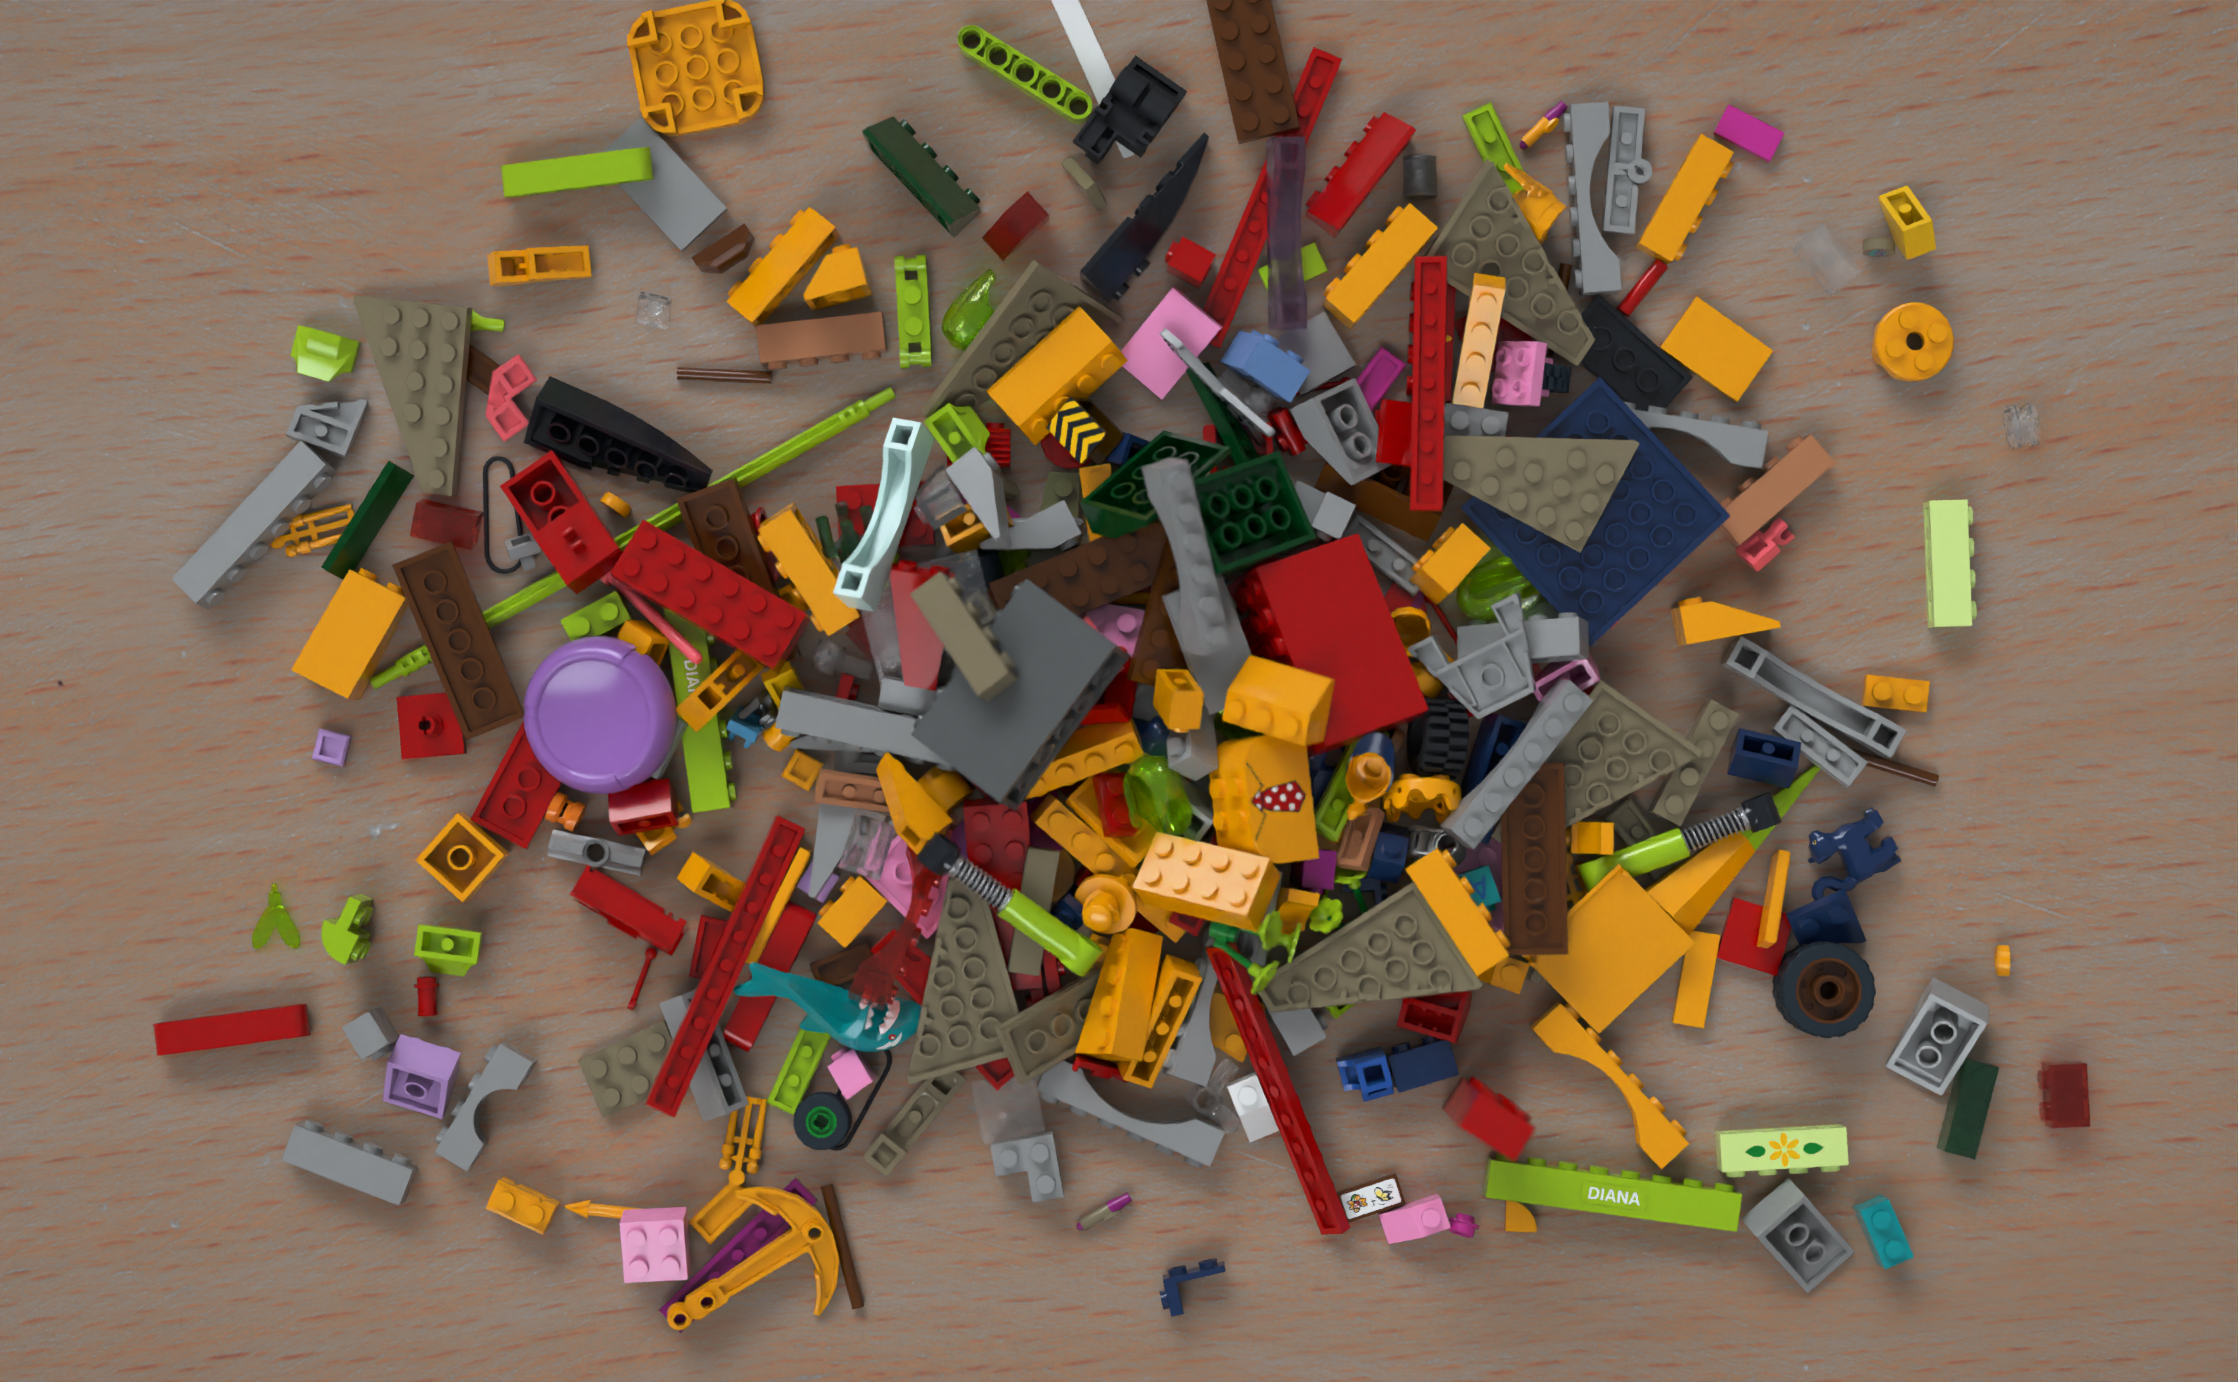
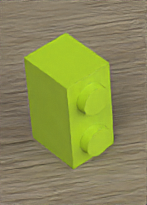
M614 591L560 621L570 640L574 641L584 637L606 636L621 628L625 620L636 619L623 595L619 591Z

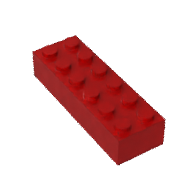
M642 520L610 573L616 581L777 674L810 622V618L805 612L645 520Z
M993 797L964 799L963 814L969 863L973 862V866L977 865L978 869H982L983 873L987 872V876L991 875L992 879H996V883L1001 882V886L1005 885L1006 889L1009 888L1010 891L1017 889L1020 892L1027 846H1032L1028 800L1024 799L1015 811L998 802ZM991 903L989 906L1007 968L1014 926L997 915V907L992 908L993 904ZM1042 963L1039 976L1008 972L1012 990L1043 988Z
M1471 1076L1469 1080L1461 1077L1442 1108L1458 1127L1514 1162L1535 1130V1127L1529 1122L1532 1117L1522 1110L1521 1107L1503 1094L1495 1093L1488 1085L1474 1076Z

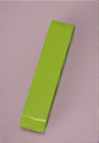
M967 25L959 31L957 42L960 52L971 61L1074 124L1086 123L1092 116V100L1089 95L978 26ZM969 35H976L981 40L980 44L974 49H969L963 44L964 39ZM994 52H1004L1008 57L1006 62L1002 65L993 64L990 61V57ZM1022 68H1029L1034 72V76L1030 81L1023 82L1017 78V72ZM1055 84L1061 89V92L1056 98H1048L1043 93L1044 88L1047 85ZM1075 101H1083L1088 108L1084 114L1076 115L1070 110L1071 104Z
M650 147L500 166L504 198L654 179Z

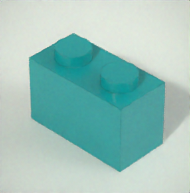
M1881 1194L1853 1206L1871 1251L1880 1267L1886 1270L1914 1257L1890 1200Z

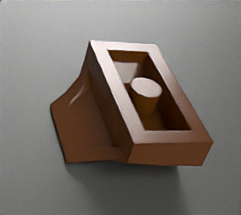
M744 223L694 255L692 259L701 272L722 274L749 256L754 237Z

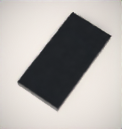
M1600 294L1581 313L1595 341L1580 363L1597 379L1601 377L1623 402L1635 403V410L1648 412L1649 406L1666 408L1693 378Z

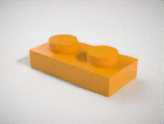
M1865 675L1862 706L1927 713L1930 681Z

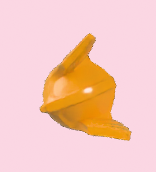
M1506 163L1503 166L1504 169L1524 188L1512 196L1538 242L1542 245L1548 238L1547 232L1558 216L1566 209V206L1559 201L1551 189L1537 182L1524 171Z

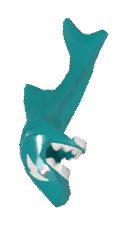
M752 962L749 965L752 979L733 988L734 993L741 996L774 995L788 998L807 1013L800 1022L799 1028L812 1032L828 1033L839 1043L861 1052H880L903 1043L916 1033L921 1006L914 1001L902 998L884 999L880 997L874 986L868 984L859 985L849 991L819 980L781 972L756 962Z

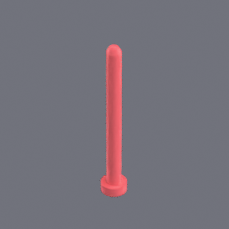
M611 571L600 578L606 586L613 585L692 663L699 664L703 660L702 654L639 593L616 581L610 574Z

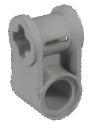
M1421 825L1408 826L1407 831H1409L1410 835L1406 861L1415 863L1438 847L1443 852L1444 848L1452 843L1456 844L1450 854L1457 865L1464 861L1466 848L1445 830Z

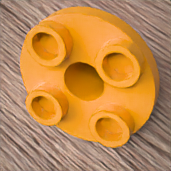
M1107 874L1093 875L1085 878L1075 893L1074 898L1083 905L1082 917L1084 925L1096 932L1103 934L1119 933L1128 928L1136 916L1137 900L1130 888V883L1123 877Z

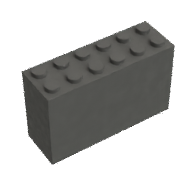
M1028 579L1023 584L1019 583L1012 590L1009 603L1004 609L998 610L990 622L992 625L990 628L999 639L996 646L1001 653L1005 651L1012 658L1017 666L1013 671L1019 679L987 702L976 694L960 668L956 666L952 672L953 678L946 687L944 686L937 691L933 698L934 704L927 713L924 712L917 718L914 723L915 729L911 733L913 737L986 793L1015 811L1130 658L1129 654Z

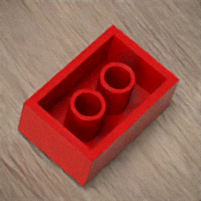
M920 481L898 548L936 546L933 483L931 481ZM880 484L836 486L839 549L841 551H854L862 540L874 512Z

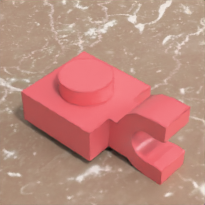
M1778 517L1765 533L1758 529L1739 545L1735 551L1744 562L1758 572L1781 552L1777 545H1786L1795 537L1787 530L1788 525Z

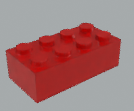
M552 450L500 486L532 535L584 498L617 544L619 550L568 587L577 595L612 571L623 553V549L562 460Z

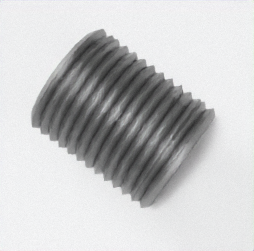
M1415 154L1403 157L1404 198L1423 200L1437 197L1436 156Z

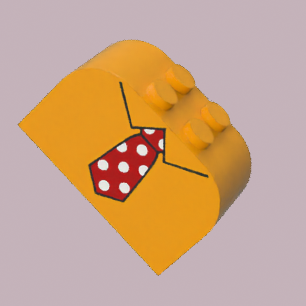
M1270 735L1230 739L1218 745L1217 757L1219 768L1209 773V792L1212 796L1214 812L1213 825L1216 829L1218 846L1270 858L1273 864L1318 859L1319 852L1307 747Z

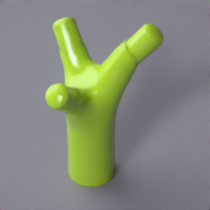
M472 309L470 332L478 330L504 332L505 320L482 317Z

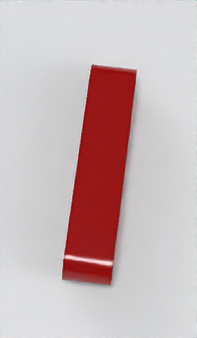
M789 900L758 963L781 972L790 973L818 914ZM741 996L723 1031L725 1041L744 1051L750 1052L778 996Z
M307 1004L153 1024L157 1056L311 1035Z

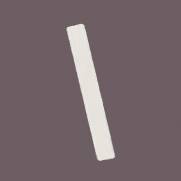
M1051 0L1100 106L1101 100L1108 94L1115 78L1079 0ZM1116 141L1123 158L1134 155L1132 151Z

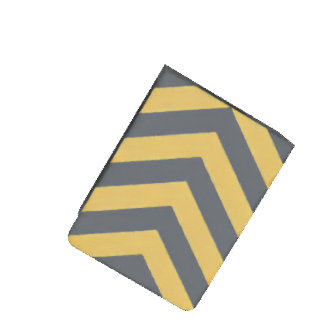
M1070 397L1046 426L1079 463H1085L1090 457L1097 465H1103L1125 437L1124 433L1091 399Z

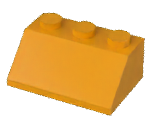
M850 244L837 246L832 249V254L825 256L803 294L806 303L812 311L873 296L864 259L857 247L851 248Z
M1250 655L1227 690L1222 721L1302 746L1323 742L1335 679Z

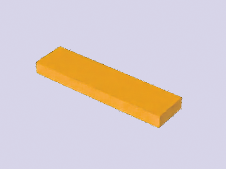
M804 847L799 848L767 913L746 963H758L785 906L790 900L812 856V851Z

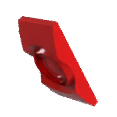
M1472 991L1403 998L1396 1026L1457 1043L1471 1007Z

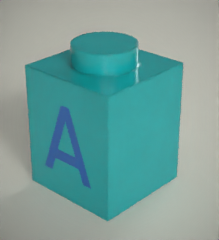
M1486 864L1457 874L1460 879L1465 876L1474 888L1475 893L1471 894L1477 905L1484 903L1489 912L1496 909L1495 903L1501 902V898L1489 865Z

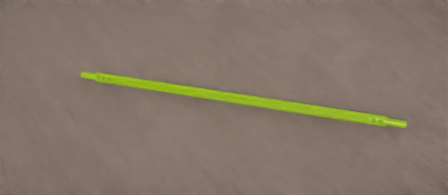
M888 387L865 401L860 399L856 403L711 483L708 487L736 477L740 488L871 416V411L896 398V395L892 388ZM678 503L646 521L665 531L684 519ZM640 524L615 537L623 551ZM555 571L483 611L489 629L567 585L558 572ZM426 645L397 659L395 665L370 678L369 680L373 688L376 690L401 675L406 677L432 662Z

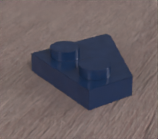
M1845 889L1785 913L1799 944H1810L1816 941L1834 943H1863L1867 941Z

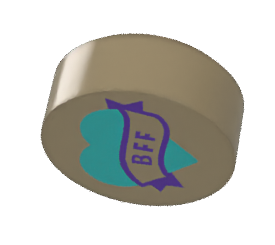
M1886 237L1868 238L1863 241V254L1871 257L1894 255L1895 241Z

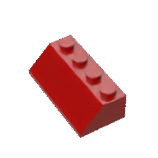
M1383 112L1379 119L1373 116L1363 129L1367 133L1360 143L1354 140L1344 153V156L1348 159L1342 167L1339 168L1335 165L1324 179L1328 185L1321 193L1316 190L1308 199L1305 205L1309 209L1305 216L1333 238H1336L1410 143L1416 132L1414 127L1386 112Z

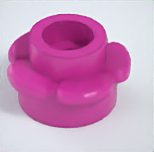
M1457 1213L1456 1218L1452 1217L1448 1220L1451 1223L1449 1232L1467 1238H1473L1475 1229L1478 1230L1479 1226L1474 1223V1217L1462 1213Z

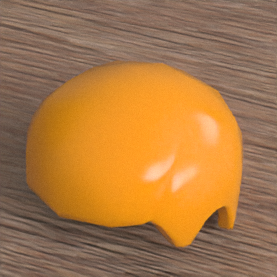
M1410 606L1397 608L1391 613L1407 656L1413 657L1407 648L1431 636V621L1421 609Z

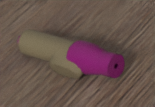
M1126 1192L1107 1201L1103 1206L1079 1219L1076 1228L1086 1231L1102 1220L1109 1221L1119 1215L1121 1209L1132 1202V1198Z

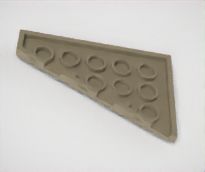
M1487 159L1424 256H1447V283L1469 297L1474 273L1505 277V294L1500 317L1537 341L1547 343L1548 348L1578 366L1594 343L1595 338L1585 324L1560 277L1496 169L1495 164Z
M1033 259L921 409V412L925 417L929 418L948 403L955 407L971 406L975 413L979 411L978 406L991 399L986 391L1078 306L1102 330L1114 323L1119 325L1124 318L1113 309Z
M354 295L357 313L422 493L457 496L472 308Z
M1445 435L1444 481L1581 553L1640 443L1635 440Z
M1600 680L1588 696L1593 702L1544 763H1564L1565 824L1568 827L1699 757L1703 751ZM1501 822L1491 834L1500 843H1502Z
M948 877L907 1074L909 1084L1006 1058V1053L995 1028L1019 1014L990 906L987 903L988 900L983 901L984 897L979 898L978 893L974 895V890L969 891L970 887L965 888L964 883L960 885V880L955 881L956 877Z
M1412 882L1294 958L1291 963H1287L1277 969L1275 976L1268 982L1264 990L1258 993L1270 1012L1276 1013L1475 991L1482 988L1483 985L1416 884Z

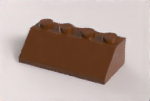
M1326 461L1314 486L1315 489L1325 494L1329 492L1355 504L1356 510L1373 516L1426 542L1429 541L1443 513L1438 511L1410 510V467L1391 465L1350 485ZM1444 481L1443 511L1454 486Z

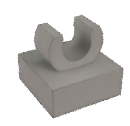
M531 532L504 541L511 561L520 559L524 571L536 568L533 554L542 551Z

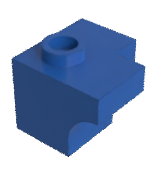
M1381 1046L1336 1058L1344 1091L1360 1090L1364 1102L1394 1094L1388 1063Z

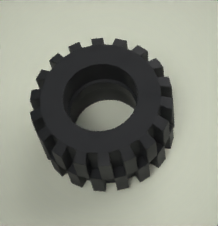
M1424 698L1429 710L1408 723L1406 745L1409 766L1412 773L1418 775V777L1431 778L1434 775H1448L1450 779H1456L1463 769L1469 747V721L1465 706L1458 700Z

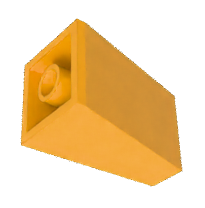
M362 567L359 572L349 569L291 671L347 699L361 700L370 682L369 679L372 678L409 605L402 588L392 582H388L387 586L377 582L378 575Z

